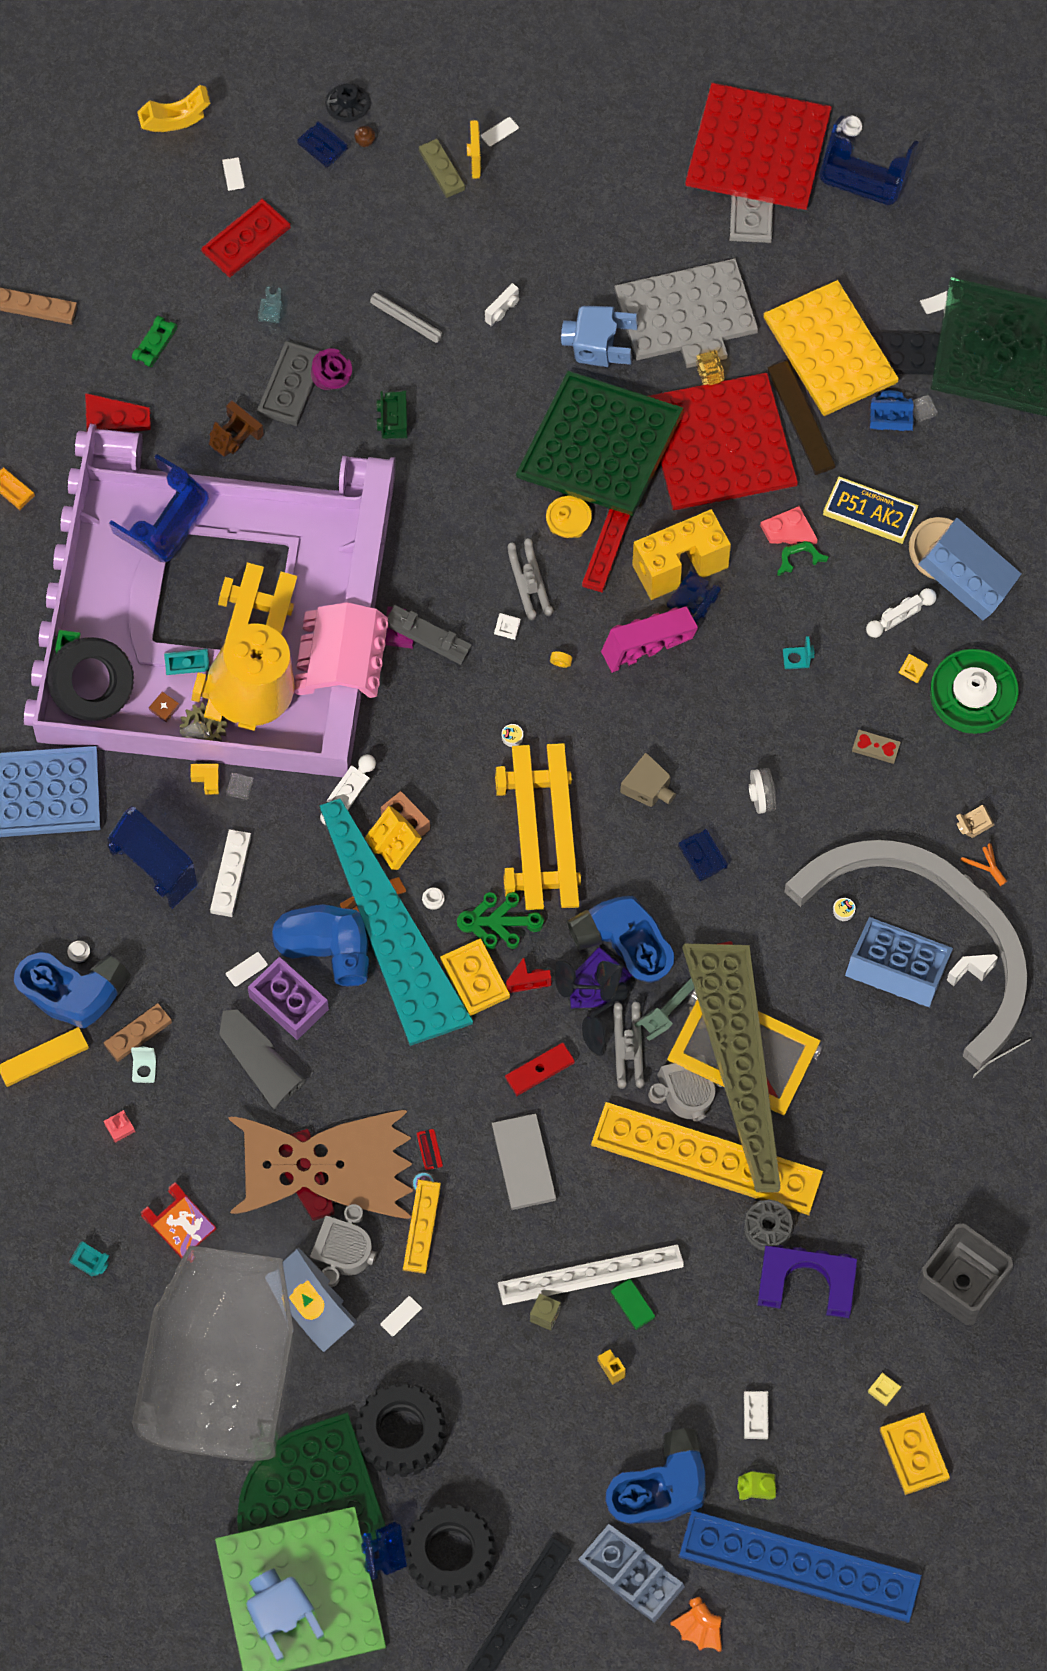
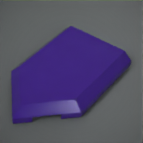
M598 947L575 971L576 978L574 983L578 985H599L596 976L598 964L601 961H609L614 964L619 963ZM624 967L619 982L625 984L633 975ZM573 988V994L570 996L571 1008L602 1007L607 1003L602 1000L600 990Z

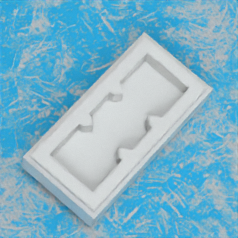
M744 1391V1439H768V1391Z

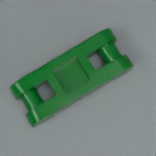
M158 315L139 347L134 350L132 359L137 362L142 361L150 368L153 367L176 332L177 324L174 322L169 323L165 321V318ZM161 328L166 330L164 334L159 332Z

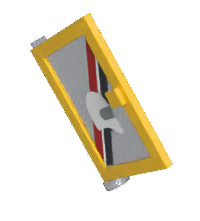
M694 989L688 1004L694 1007L667 1060L724 1087ZM758 1011L770 1109L784 1116L812 1058L817 1060L822 1047L818 1046L820 1040Z

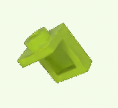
M749 1472L739 1476L737 1485L739 1499L746 1500L753 1497L771 1500L776 1498L775 1474Z

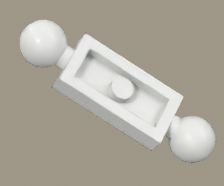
M927 588L922 590L919 596L917 594L912 598H905L896 608L887 609L882 614L881 621L873 620L869 622L866 627L867 634L873 638L881 636L883 629L886 632L919 612L922 605L930 606L934 604L936 593L932 589Z
M369 754L361 756L358 761L359 768L356 769L351 765L326 802L341 799L348 810L370 780L365 773L375 768V758ZM321 813V815H320L321 822H322L324 825H326V824H325V821H324V819H323L322 813Z

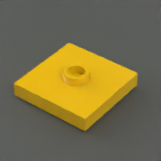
M470 121L471 144H467V156H471L472 179L480 177L478 121Z

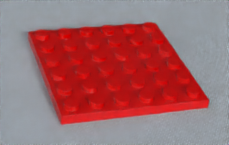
M711 83L685 186L807 210L831 113V106Z
M767 373L648 396L683 407L684 409L678 426L660 460L673 511L797 486V478Z

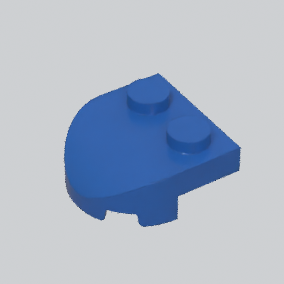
M883 391L879 397H873L870 409V429L912 431L914 405L912 399L904 398L903 393L898 391Z

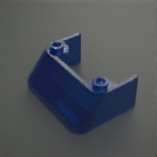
M841 115L834 123L820 170L821 181L829 186L885 205L894 204L899 198L909 175L919 141L915 140L909 147L906 158L897 157L893 159L889 169L851 157L852 143L847 138L840 136L845 116Z
M156 454L154 458L158 468L168 474L167 483L176 493L154 525L146 521H138L130 530L125 529L112 520L109 522V525L114 535L153 559L164 563L173 558L209 505L210 498L208 492L186 471Z
M130 806L123 813L107 838V846L112 855L117 853L123 855L125 853L154 880L156 885L154 887L155 891L161 897L166 896L169 906L173 909L197 886L193 861L140 811Z

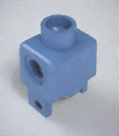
M581 306L578 311L577 321L564 320L561 344L573 346L575 360L578 363L609 367L610 363L631 365V348L612 346L616 328L637 330V314L615 312L614 307Z
M271 1569L249 1582L255 1596L247 1601L248 1611L261 1640H266L277 1662L284 1658L272 1635L279 1631L288 1632L296 1627L297 1621L306 1617L317 1640L324 1636L313 1615L314 1607L294 1577H288L281 1581L276 1570Z

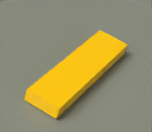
M78 1027L1 1063L0 1075L6 1087H9L89 1049Z
M418 1180L403 1271L426 1274L441 1183Z

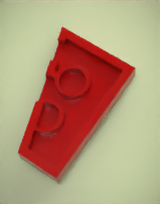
M85 393L87 432L90 424H96L97 429L121 432L151 430L149 407Z

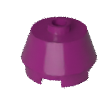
M329 348L320 351L313 358L311 378L320 389H338L344 387L349 382L352 374V364L349 359L346 360L339 353L340 350Z

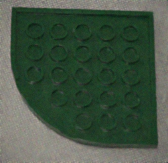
M348 1412L292 1431L278 1439L274 1445L261 1454L250 1469L239 1496L238 1533L355 1507L365 1555L392 1546Z

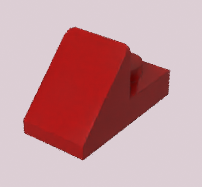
M523 958L506 981V988L509 993L549 987L551 986L550 970L544 971V969H536L527 974L526 963Z

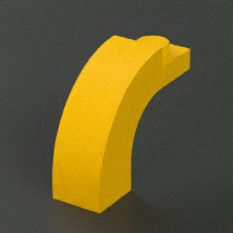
M199 85L186 98L175 103L161 104L149 100L138 111L141 128L154 132H168L195 124L205 117L203 110L210 104L206 86Z

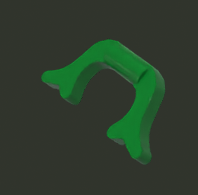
M807 541L786 546L782 551V565L777 575L780 576L785 572L793 571V567L788 562V557L791 554L807 551L812 555L813 565H816L818 562H827L828 556L820 554Z

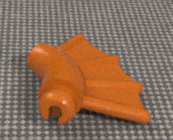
M700 1597L690 1600L689 1604L692 1609L671 1621V1626L679 1630L682 1640L694 1642L699 1650L713 1648L720 1652L722 1650L720 1638L722 1617L713 1615L706 1604L702 1603Z

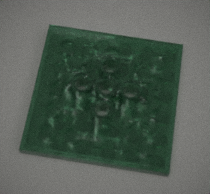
M950 277L930 389L1047 417V300Z

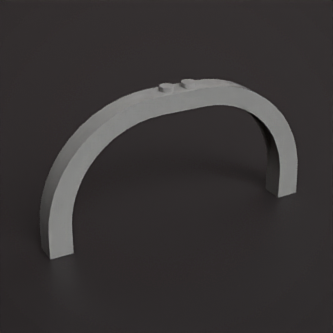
M871 840L843 845L820 855L786 883L785 893L800 907L829 881L844 873L860 868L885 866L905 869L926 877L937 884L987 930L999 950L1004 966L1005 992L1002 1004L991 1023L964 1049L963 1057L979 1071L1006 1044L1016 1027L1025 1000L1027 988L1026 961L1021 943L1010 921L990 899L988 893L983 889L979 890L968 875H963L950 863L923 848L896 841Z

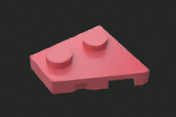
M799 506L761 522L760 526L769 543L780 544L786 542L788 544H797V542L807 541L812 545L817 544V538Z

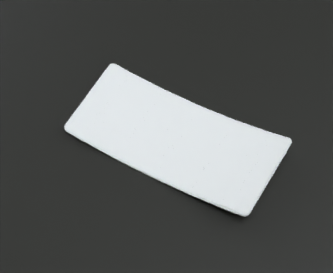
M955 287L939 295L920 300L926 314L942 310L962 301Z

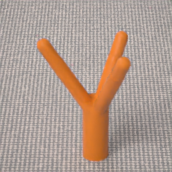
M991 843L987 845L988 849L983 847L990 867L964 857L961 858L962 862L990 872L1000 887L1007 882L996 866Z

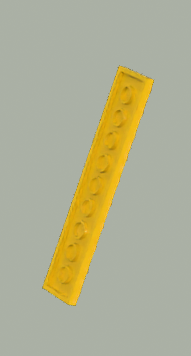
M608 1102L604 1105L591 1146L762 1201H778L786 1206L787 1209L806 1215L810 1214L823 1174L821 1170L777 1157L781 1189L779 1192H756L742 1145Z

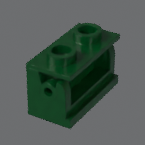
M381 391V399H377V412H381V418H377V431H381L382 439L407 438L406 391L385 393V397H383V391Z

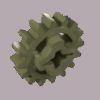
M201 702L199 708L195 704L192 705V711L185 710L187 717L181 716V721L184 724L179 725L180 730L183 731L181 733L182 737L222 742L221 736L227 735L225 728H228L225 717L222 716L221 722L204 718L206 710L204 702ZM200 721L206 726L207 731L201 726Z

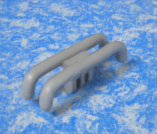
M530 538L524 541L529 564L523 566V573L517 556L516 545L513 542L509 543V559L528 619L534 620L536 618V612L533 609L529 594L536 592L538 593L544 614L551 616L553 608L550 606L537 564L533 541Z
M620 1002L614 1004L617 1085L620 1089H624L627 1084L625 1060H634L636 1087L643 1088L645 1084L641 1026L636 1027L634 1025L641 1018V1005L639 1002L632 1003V1030H625L624 1034L623 1006Z

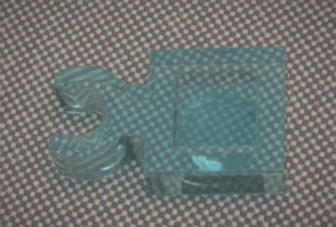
M267 286L265 289L266 299H261L258 321L279 323L282 309V301H279L281 298V288L277 289L276 294H270V287Z

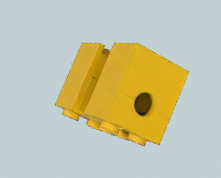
M711 509L634 541L632 566L648 596L653 600L680 588L681 553H687L700 580L728 568L731 544Z

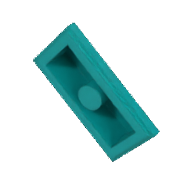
M208 648L164 653L166 675L207 672L210 669Z

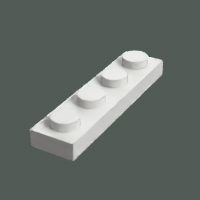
M229 830L210 908L212 914L233 917L251 833Z

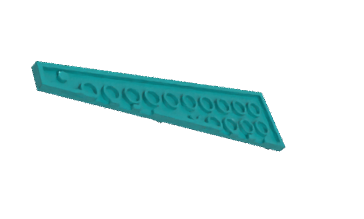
M337 799L319 805L409 1046L472 1025V1018L342 800Z

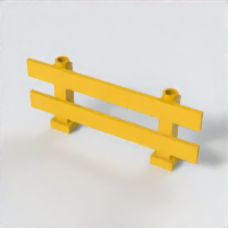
M247 563L240 587L232 585L233 579L225 577L218 605L227 607L228 602L236 603L225 642L233 631L249 623L252 608L269 612L266 625L282 634L287 615L291 616L294 603L290 602L297 576L280 572L274 596L257 591L264 569L262 566ZM198 673L191 700L200 702L201 697L208 699L204 718L221 722L222 715L214 708L208 696L206 674ZM238 723V727L255 731L256 726Z
M547 744L549 770L532 771L530 746L520 745L512 746L514 772H505V766L496 767L495 771L496 795H505L506 789H515L523 872L514 873V868H505L503 876L505 897L510 892L515 893V891L524 890L526 910L544 909L542 889H560L561 908L579 907L578 886L581 885L580 872H576L568 784H571V771H567L564 744ZM550 787L558 871L541 872L533 788Z

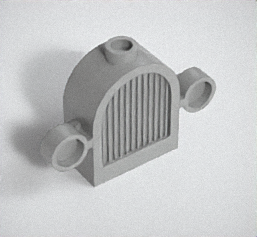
M704 1056L695 1058L706 1064ZM673 1063L660 1068L657 1075L660 1083L654 1084L650 1088L648 1096L656 1104H660L666 1099L670 1109L676 1115L685 1119L700 1121L706 1117L705 1113L714 1099V1085L723 1086Z
M356 1204L346 1207L344 1215L347 1222L325 1216L310 1256V1260L316 1266L324 1268L322 1273L330 1280L328 1283L330 1287L338 1284L339 1274H358L366 1269L369 1264L373 1265L377 1256V1252L372 1251L371 1240L368 1234L362 1228L356 1226L363 1219L362 1208Z

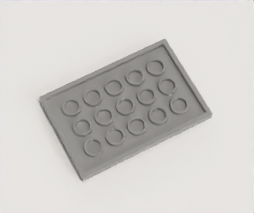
M736 259L616 285L614 289L621 312L637 314V330L627 329L636 361L681 351V346L722 337L724 341L758 332Z

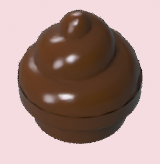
M362 126L355 131V141L360 146L368 147L374 142L375 133L372 128Z

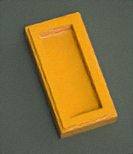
M4 467L0 470V494L21 510L35 496L34 492Z

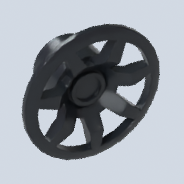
M345 83L334 87L328 93L325 104L328 113L333 118L344 122H351L362 118L367 113L370 99L367 92L360 86ZM357 90L363 95L357 96ZM336 92L337 98L330 100L331 96ZM366 99L365 108L359 105L357 102ZM329 104H330V105H338V104H339V106H338V108L336 109V111L333 112V111L330 109ZM352 108H355L357 111H360L361 113L357 116L352 117ZM343 109L347 111V118L338 116L342 113Z

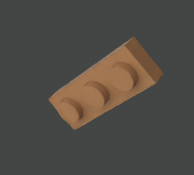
M157 1003L106 1040L104 1046L115 1060L119 1062L131 1053V1048L141 1046L170 1025L172 1020Z

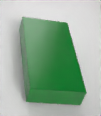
M631 1279L611 1290L612 1296L635 1330L655 1319L654 1313Z

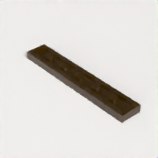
M788 361L768 367L767 371L814 474L818 475L835 469V463Z

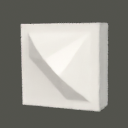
M500 613L494 634L516 640L521 619Z

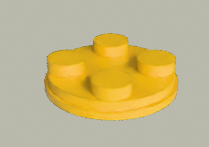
M563 496L557 498L549 505L546 512V521L552 533L564 538H579L591 523V510L582 499L573 496Z

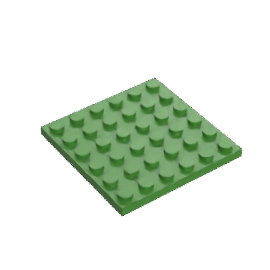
M355 1507L215 1539L243 1671H290L386 1648ZM271 1569L276 1570L281 1581L288 1577H294L314 1607L313 1615L324 1634L323 1637L317 1640L306 1617L297 1621L296 1627L292 1630L275 1633L272 1637L284 1658L278 1662L266 1640H261L247 1608V1601L255 1596L249 1582Z

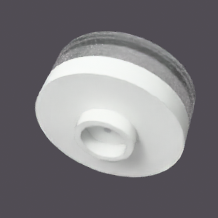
M770 769L751 770L749 794L751 801H754L757 813L776 811V791Z

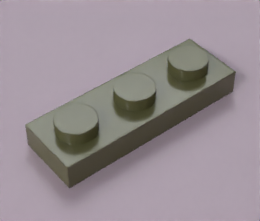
M438 139L419 146L421 156L446 198L465 190L464 183Z

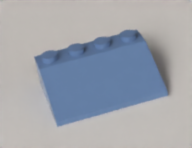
M958 518L951 523L918 564L982 620H985L994 612L1021 575L1015 567Z
M869 917L851 955L845 976L930 1007L953 948Z

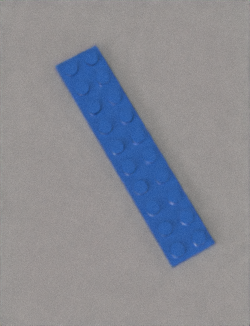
M691 1511L679 1558L908 1623L921 1575L696 1511Z

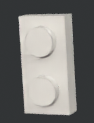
M512 283L485 310L486 323L492 326L496 321H500L504 317L505 312L510 307L513 308L518 303L519 288Z

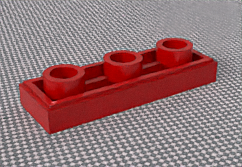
M561 1043L505 1075V1079L515 1095L518 1096L575 1063V1060L564 1043ZM539 1068H541V1069H543L544 1071H542V1072H537L536 1070L539 1069Z

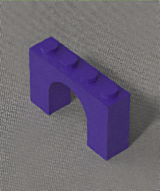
M781 1245L765 1246L757 1305L780 1308L786 1277L796 1269L812 1268L825 1277L829 1286L826 1315L849 1318L857 1259L852 1258L848 1254L835 1256L829 1255L826 1251L806 1252V1249L795 1247L792 1250L785 1249Z

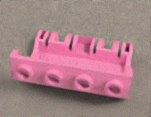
M348 602L318 607L317 610L306 611L304 614L303 630L313 633L301 636L297 668L301 671L308 670V672L295 675L294 694H313L317 688L342 685L359 689L369 698L377 697L380 685V672L383 665L382 658L388 618L375 608Z

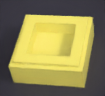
M882 1373L870 1387L868 1393L887 1406L901 1389V1386Z

